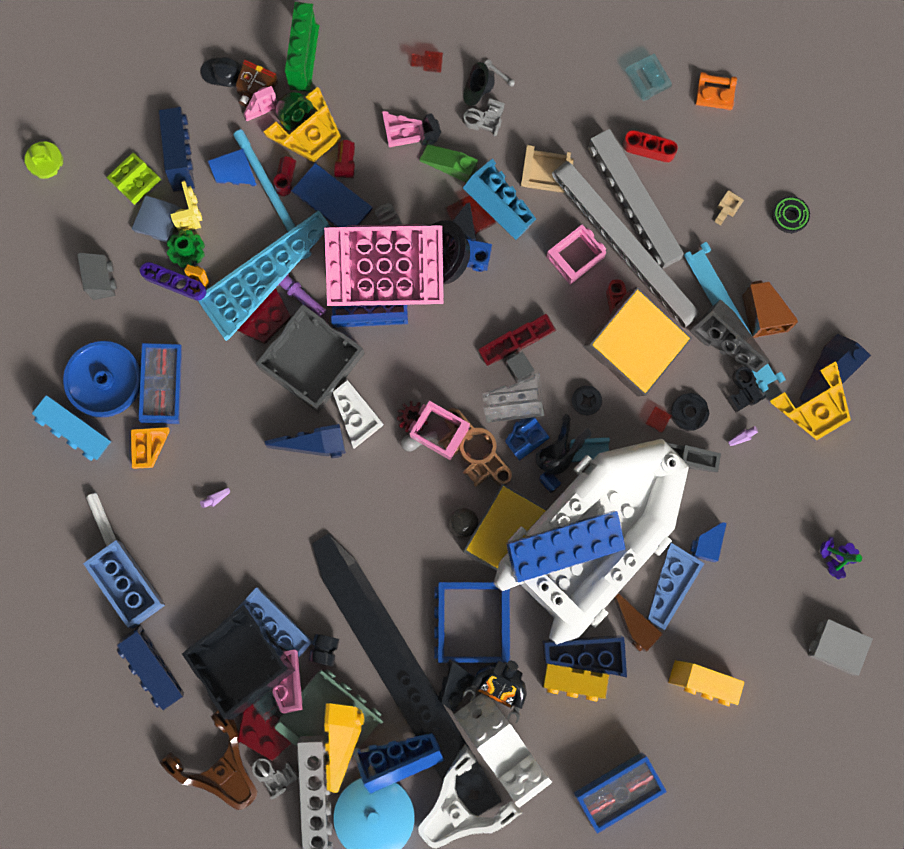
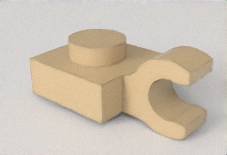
M728 190L717 207L722 211L715 220V223L721 226L728 214L733 217L744 200Z

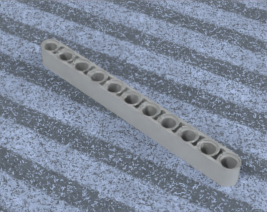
M569 161L564 162L552 172L554 180L679 325L686 328L699 317L700 314L696 307Z

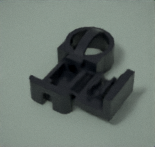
M741 367L733 373V381L740 390L739 394L736 396L733 394L727 400L735 413L748 405L753 406L767 397V395L763 396L754 382L757 379L753 371L748 367ZM740 370L748 374V382L742 378Z

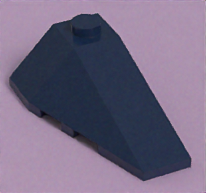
M837 334L823 348L812 375L800 396V400L806 403L830 388L820 372L823 368L836 361L843 384L871 355L858 342Z
M340 424L316 428L314 433L311 434L309 432H299L295 435V438L283 436L264 441L267 448L330 456L331 458L342 457V454L346 453Z

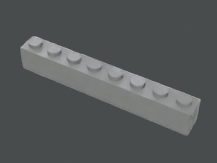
M608 129L591 138L588 146L591 156H595L597 159L598 168L601 172L604 171L607 176L608 185L614 188L617 200L623 203L627 217L633 220L634 228L643 237L644 246L647 250L650 249L653 254L652 258L662 269L681 260L684 255L681 247L611 130Z

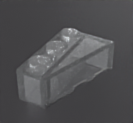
M535 373L534 377L523 380V378L517 380V383L506 387L504 385L483 393V409L487 423L544 416L540 373Z

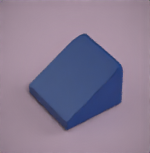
M546 472L539 477V481L550 493L561 485V482L554 475L547 474Z

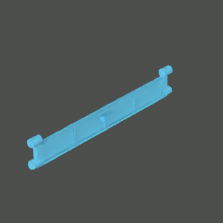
M708 243L701 244L702 250L694 255L691 252L684 254L712 306L721 299L736 313L748 330L705 255L711 251ZM769 364L765 365L758 372L753 371L757 379L756 383L762 393L769 390L767 385L773 381L778 380L779 383H782L786 380L782 371L774 375Z

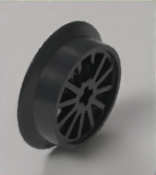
M442 220L430 226L442 225L444 285L454 282L465 271L470 259V245L458 224L449 220Z

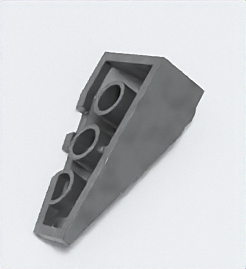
M721 299L690 330L706 346L709 347L711 345L719 349V353L734 357L736 362L750 368L754 372H758L770 361L736 313Z

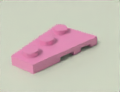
M295 649L283 652L295 671L276 685L272 691L280 712L284 714L303 710L298 651Z

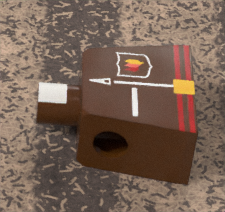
M244 60L236 83V89L242 95L238 101L239 104L247 108L253 94L260 88L270 86L274 88L278 83L276 73Z

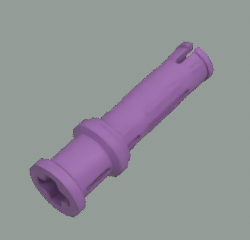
M288 273L277 286H281L287 291L288 296H294L304 306L322 317V314L324 315L327 310L301 288L299 282H295L290 278Z

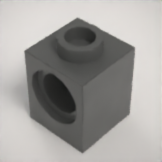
M523 351L519 354L515 352L507 358L506 367L517 384L534 375L535 370Z

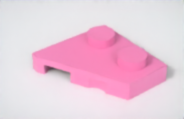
M272 86L260 88L253 94L244 112L246 121L276 109L277 99Z
M386 111L382 112L389 147L421 141L424 134L422 121L408 119L401 115L399 117L390 115Z

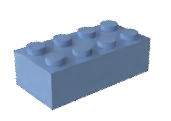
M115 540L83 563L127 628L134 629L165 606V603L122 542Z

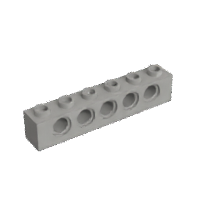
M302 736L298 740L303 849H333V842H329V835H332V822H328V815H331V802H327V795H330V791H327V762H325V755H328L325 750V744L328 742H324V736ZM316 756L319 761L311 762L309 757ZM317 776L320 781L313 782L310 777ZM318 796L321 801L314 802L311 797ZM318 816L322 820L320 822H315L312 819V817ZM319 836L323 840L318 842L315 841L313 837Z

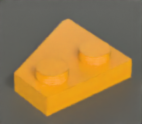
M168 427L131 430L133 469L153 468L170 432Z

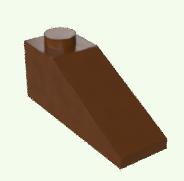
M618 593L614 600L629 639L633 641L631 645L639 652L641 650L647 652L661 637L662 633Z

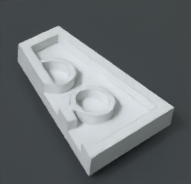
M348 380L333 391L352 446L355 449L384 424Z

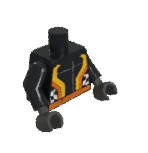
M510 660L507 664L497 661L494 666L489 665L479 669L471 682V687L464 689V697L467 692H472L473 695L470 697V701H473L475 699V690L478 688V692L509 708L514 706V709L509 712L507 719L509 721L511 714H515L517 716L516 724L520 719L519 710L522 709L527 696L525 682L522 680L523 673L517 670L518 664L515 661Z

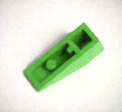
M427 145L420 158V162L466 183L476 172L478 164L477 159L464 153L433 145Z

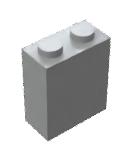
M829 619L819 622L816 628V633H818L816 639L812 640L809 646V651H811L809 656L850 675L859 676L873 638Z

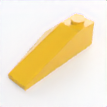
M326 703L325 731H329V741L325 744V750L330 757V761L326 764L327 791L338 793L360 735L361 725L364 724V714L357 707Z

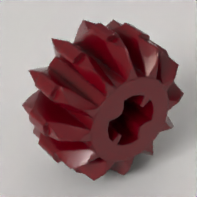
M410 401L409 407L404 403L402 404L404 410L398 409V413L401 416L397 417V421H402L399 427L403 428L406 426L405 432L407 433L414 421L410 419L409 415H416V422L421 416L418 414L421 406L420 402L413 406V401Z

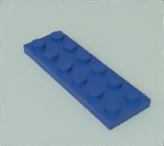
M615 510L506 543L516 583L626 549L618 511Z

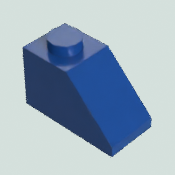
M722 522L697 537L696 540H693L690 551L693 552L692 556L714 563L717 562L727 523Z

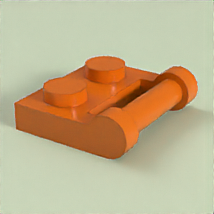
M700 72L696 105L732 110L737 77L731 76V78ZM705 82L729 85V89L704 85Z

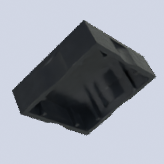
M248 605L241 606L222 621L213 632L203 636L182 653L196 677L206 687L209 697L222 717L230 720L240 715L295 671L254 608Z

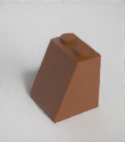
M762 280L752 282L742 295L750 333L753 338L789 332L798 323L796 316L770 282L763 283Z

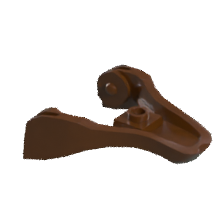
M217 710L211 715L214 725L229 735L228 749L220 760L202 773L183 772L184 767L180 759L171 752L159 763L165 771L180 783L204 789L221 798L234 809L242 810L255 800L258 791L243 766L237 726L234 719H224Z

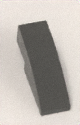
M666 442L688 464L689 469L718 472L721 453Z

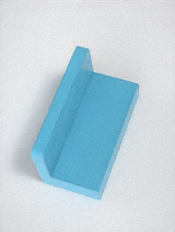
M589 438L585 440L582 448L573 457L572 462H580L586 455L593 460L597 454L609 451L608 444L610 438ZM575 439L570 441L569 448H571Z

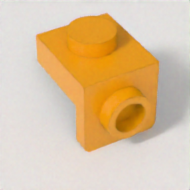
M186 266L184 270L186 276L201 282L207 288L209 280L205 270L199 266ZM190 287V289H192L194 293L200 292V289L196 290Z

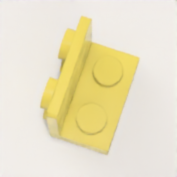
M183 181L181 183L189 209L175 211V213L171 214L172 221L178 231L201 228L200 221L203 219L197 207L196 195L193 193L192 187Z

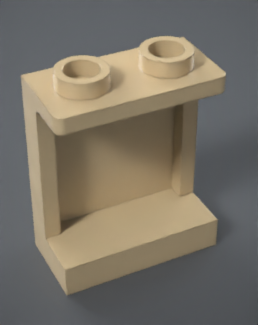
M527 145L521 187L564 193L565 191L554 180L552 172L566 161L573 165L574 159L570 158L571 152H567V155L535 151L534 146Z

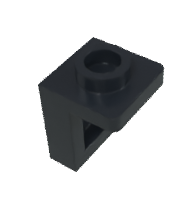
M433 113L425 115L422 122L426 133L422 136L421 145L436 143L441 134L438 120L434 118Z

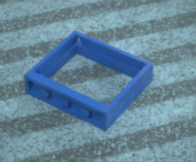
M439 582V587H435V599H439V607H435V619H438V626L434 627V638H438V646H434V658L438 659V663H448L449 659L455 663H496L497 661L507 663L510 661V588L501 591V657H444L445 589H500L495 586L494 582Z

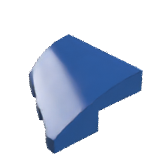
M243 149L208 161L216 183L225 184L230 182L235 185H239V183L250 184L251 186L257 185Z
M527 407L523 410L524 415L521 420L515 423L512 433L505 440L519 461L550 438Z

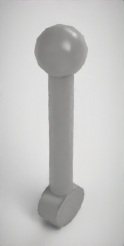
M490 60L485 61L488 68H491L506 80L509 86H514L515 81L513 79H509L492 65Z

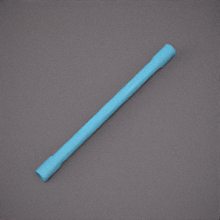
M236 131L233 136L240 148L244 150L249 163L289 232L296 226L254 153L244 131ZM310 250L302 259H306L311 256L312 253L310 252Z

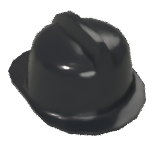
M229 57L211 58L202 65L201 76L206 83L234 87L236 86L242 66Z
M484 62L476 63L471 69L463 93V99L468 106L476 105L482 96L489 93L494 87V72L489 70Z

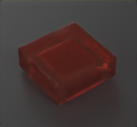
M655 406L645 424L662 433L672 415Z

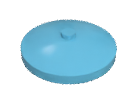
M362 778L352 782L341 793L334 809L335 831L346 849H401L408 841L414 826L413 803L406 790L397 782L370 794L364 786Z

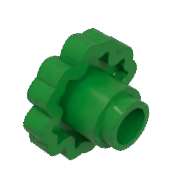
M180 230L178 235H172L167 242V246L170 248L167 250V255L172 263H178L181 268H186L187 265L193 266L194 263L198 264L205 256L202 250L205 247L200 235H194L191 230Z

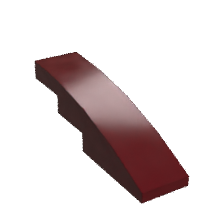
M546 313L531 323L527 322L514 331L507 332L478 350L486 365L489 366L557 330Z

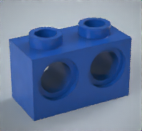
M468 240L470 259L467 267L477 272L487 271L492 244ZM477 255H483L485 259L479 261L475 257Z

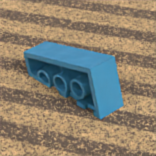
M492 158L471 176L463 189L517 240L532 225L536 218L524 201L518 199L516 196L517 191L513 186L510 187L505 181L506 176L502 171L499 172L495 167L496 162Z
M47 395L32 413L35 416L34 421L41 426L46 424L51 427L50 432L58 438L61 435L68 440L66 443L75 450L77 447L84 451L82 455L90 461L93 458L98 460L111 443L110 440Z

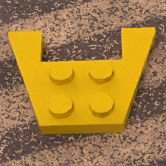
M318 87L306 96L317 112L292 133L287 134L277 122L264 131L266 137L312 162H315L341 140V135Z
M836 361L820 370L830 388L798 408L793 406L785 392L770 400L771 404L816 440L851 420Z

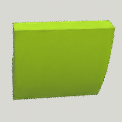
M134 153L106 177L134 205L161 180Z

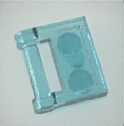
M655 54L630 65L625 70L640 91V97L643 101L672 86V82ZM638 70L642 71L651 89H646L637 73Z

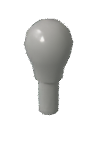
M436 431L423 435L418 434L427 440L437 438ZM410 435L404 436L401 440L402 448L408 452L422 445L410 438Z

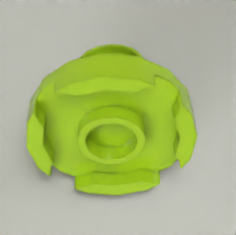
M47 141L37 142L27 150L25 165L38 178H50L58 173L57 171L60 169V166L62 167L63 156L59 148L53 143Z

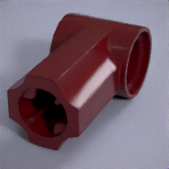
M350 140L339 141L338 157L335 161V177L354 178L355 142Z
M284 156L280 158L277 175L273 180L275 190L279 196H288L292 191L291 185L297 161L292 157ZM282 183H286V184H287V185L284 186V187H280V186H279V185L282 184Z

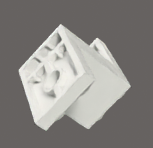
M480 694L454 714V717L518 807L552 783L490 697ZM525 778H528L526 782L521 783Z

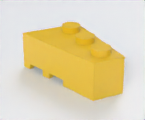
M678 660L674 661L668 681L670 684L684 688L685 692L694 695L696 692L701 693L702 698L711 701L713 698H716L719 704L730 706V703L738 705L744 681L693 663Z
M546 664L542 688H547V693L558 694L559 691L567 692L566 696L578 698V694L586 695V700L598 701V698L606 699L609 674Z

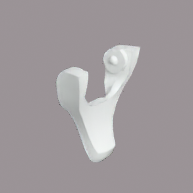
M466 745L463 746L450 766L434 808L418 827L419 834L423 840L435 849L463 836L493 833L523 813L515 802L513 803L512 801L502 806L494 818L478 817L468 810L458 798L455 790L456 774L459 776L465 771H469L472 764L476 762L473 752Z

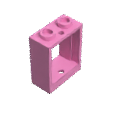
M581 225L547 252L546 258L571 285L605 258L606 248L601 242L595 240L589 228ZM581 237L596 257L575 272L559 253L577 238Z
M429 401L427 405L423 404L418 413L421 416L418 421L414 420L409 428L411 432L410 438L451 460L470 428V423ZM431 411L459 426L446 450L418 435Z

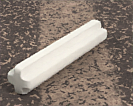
M92 493L86 499L105 544L108 546L116 538L98 495Z

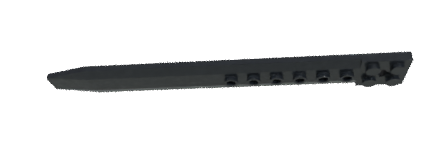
M328 533L312 543L323 582L415 736L434 735L445 760L434 765V768L444 782V778L464 745L468 748L469 746L445 706L438 701L436 691L358 562ZM477 759L469 771H465L459 776L456 774V793L472 814L480 816L502 802ZM471 789L480 792L477 800L469 798Z

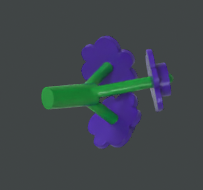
M829 537L828 540L823 541L821 544L820 554L822 558H826V556H830L831 552L835 553L836 558L842 562L839 564L835 559L827 562L828 572L836 579L845 578L846 572L843 566L848 565L849 562L851 564L861 562L862 556L852 543L839 546V550L834 549V538Z

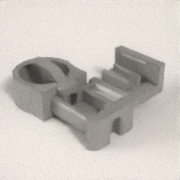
M489 98L487 105L489 109L485 113L474 108L468 109L464 113V124L466 127L478 131L479 128L494 132V136H497L501 126V115L505 103ZM466 117L475 118L478 122L471 124L466 120Z
M266 758L256 760L252 766L254 776L259 782L263 781L271 792L272 797L270 799H275L285 792L287 787L283 788V786H288L299 778L290 763H287L282 771H276L272 762ZM260 761H266L269 764V774H267ZM256 764L264 776H261L257 773Z

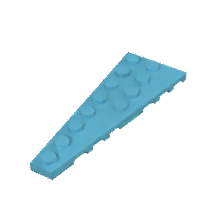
M320 211L311 215L207 289L206 296L202 300H198L226 341L230 339L325 234V227H330Z

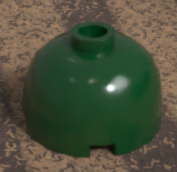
M287 93L280 98L276 105L277 119L284 128L292 131V128H298L312 116L310 111L311 108L313 109V105L308 98L300 93Z

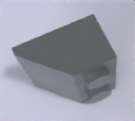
M78 253L84 291L93 300L116 296L115 289H117V283L115 278H112V272L114 271L112 261H109L105 255Z

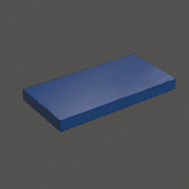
M316 163L292 189L293 194L315 211H320L323 217L336 227L360 225L373 209L372 206Z

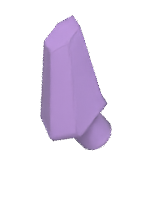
M755 426L748 430L743 429L729 440L728 443L730 446L751 440V436L758 433V430Z
M226 488L208 495L206 499L200 501L201 507L215 506L230 493V489Z

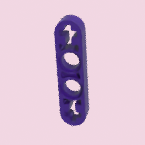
M145 263L140 268L141 276L148 282L193 300H202L207 294V290L201 282L154 263ZM152 270L156 274V276L152 273L147 274L146 272ZM163 275H170L168 281L161 282V278ZM185 281L186 284L183 288H177L178 282ZM190 287L196 290L200 289V292L194 293V291L190 289Z

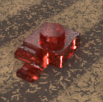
M425 51V56L412 54L411 66H423V71L441 73L443 53Z

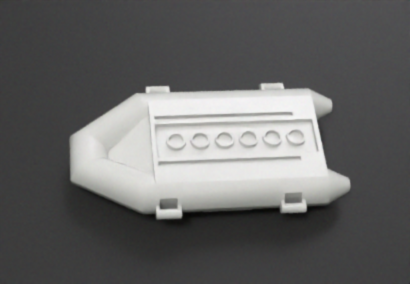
M663 439L597 454L593 460L586 455L573 469L578 474L576 479L528 531L520 527L508 542L521 539L523 535L525 537L615 510L618 511L626 549L520 583H516L514 580L509 554L507 553L499 562L494 580L495 586L501 591L517 585L523 586L554 617L549 639L556 644L579 638L590 624L596 628L608 614L604 608L653 553L659 556L672 542L668 536L675 529L689 469L688 464ZM588 464H590V466L587 468V470H586L584 473H582V471L585 469V467H586Z

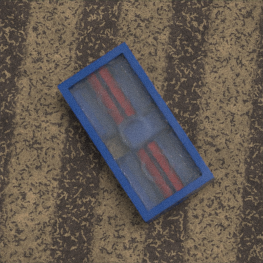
M142 343L139 401L140 423L180 424L181 345Z
M641 752L575 791L573 794L592 828L598 834L667 791L648 757Z

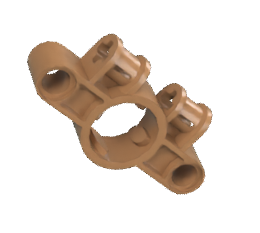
M451 408L447 410L470 423L458 409ZM445 419V424L451 431L438 444L446 449L459 426ZM470 424V428L453 455L455 456L460 452L462 459L470 465L463 473L470 477L475 487L489 476L498 486L502 484L508 485L511 481L512 473L495 453L496 440L488 430L474 428ZM473 435L484 436L488 444L491 443L492 452L490 454L487 453L482 460L471 459L472 456L464 451L465 441L471 440ZM500 472H505L508 475V479L500 481L497 475Z

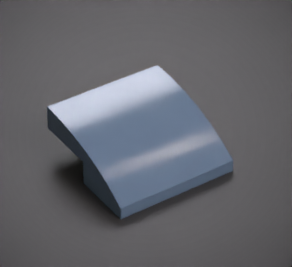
M145 196L132 230L136 233L149 235L154 239L168 242L175 228L171 214L182 208Z

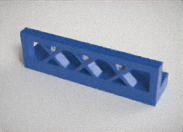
M407 305L332 306L333 328L408 324ZM396 306H403L404 312L392 313L391 311ZM377 307H382L386 311V313L372 312ZM358 308H363L368 312L367 314H353ZM345 309L349 314L336 315V310Z

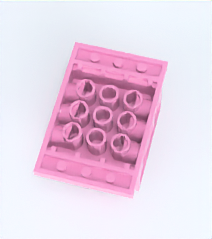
M398 224L325 227L327 306L443 304L442 225Z

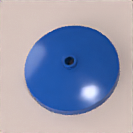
M110 341L93 342L77 350L68 361L63 375L64 390L70 402L83 413L94 417L114 416L126 410L137 398L140 391L141 369L134 355L122 345Z

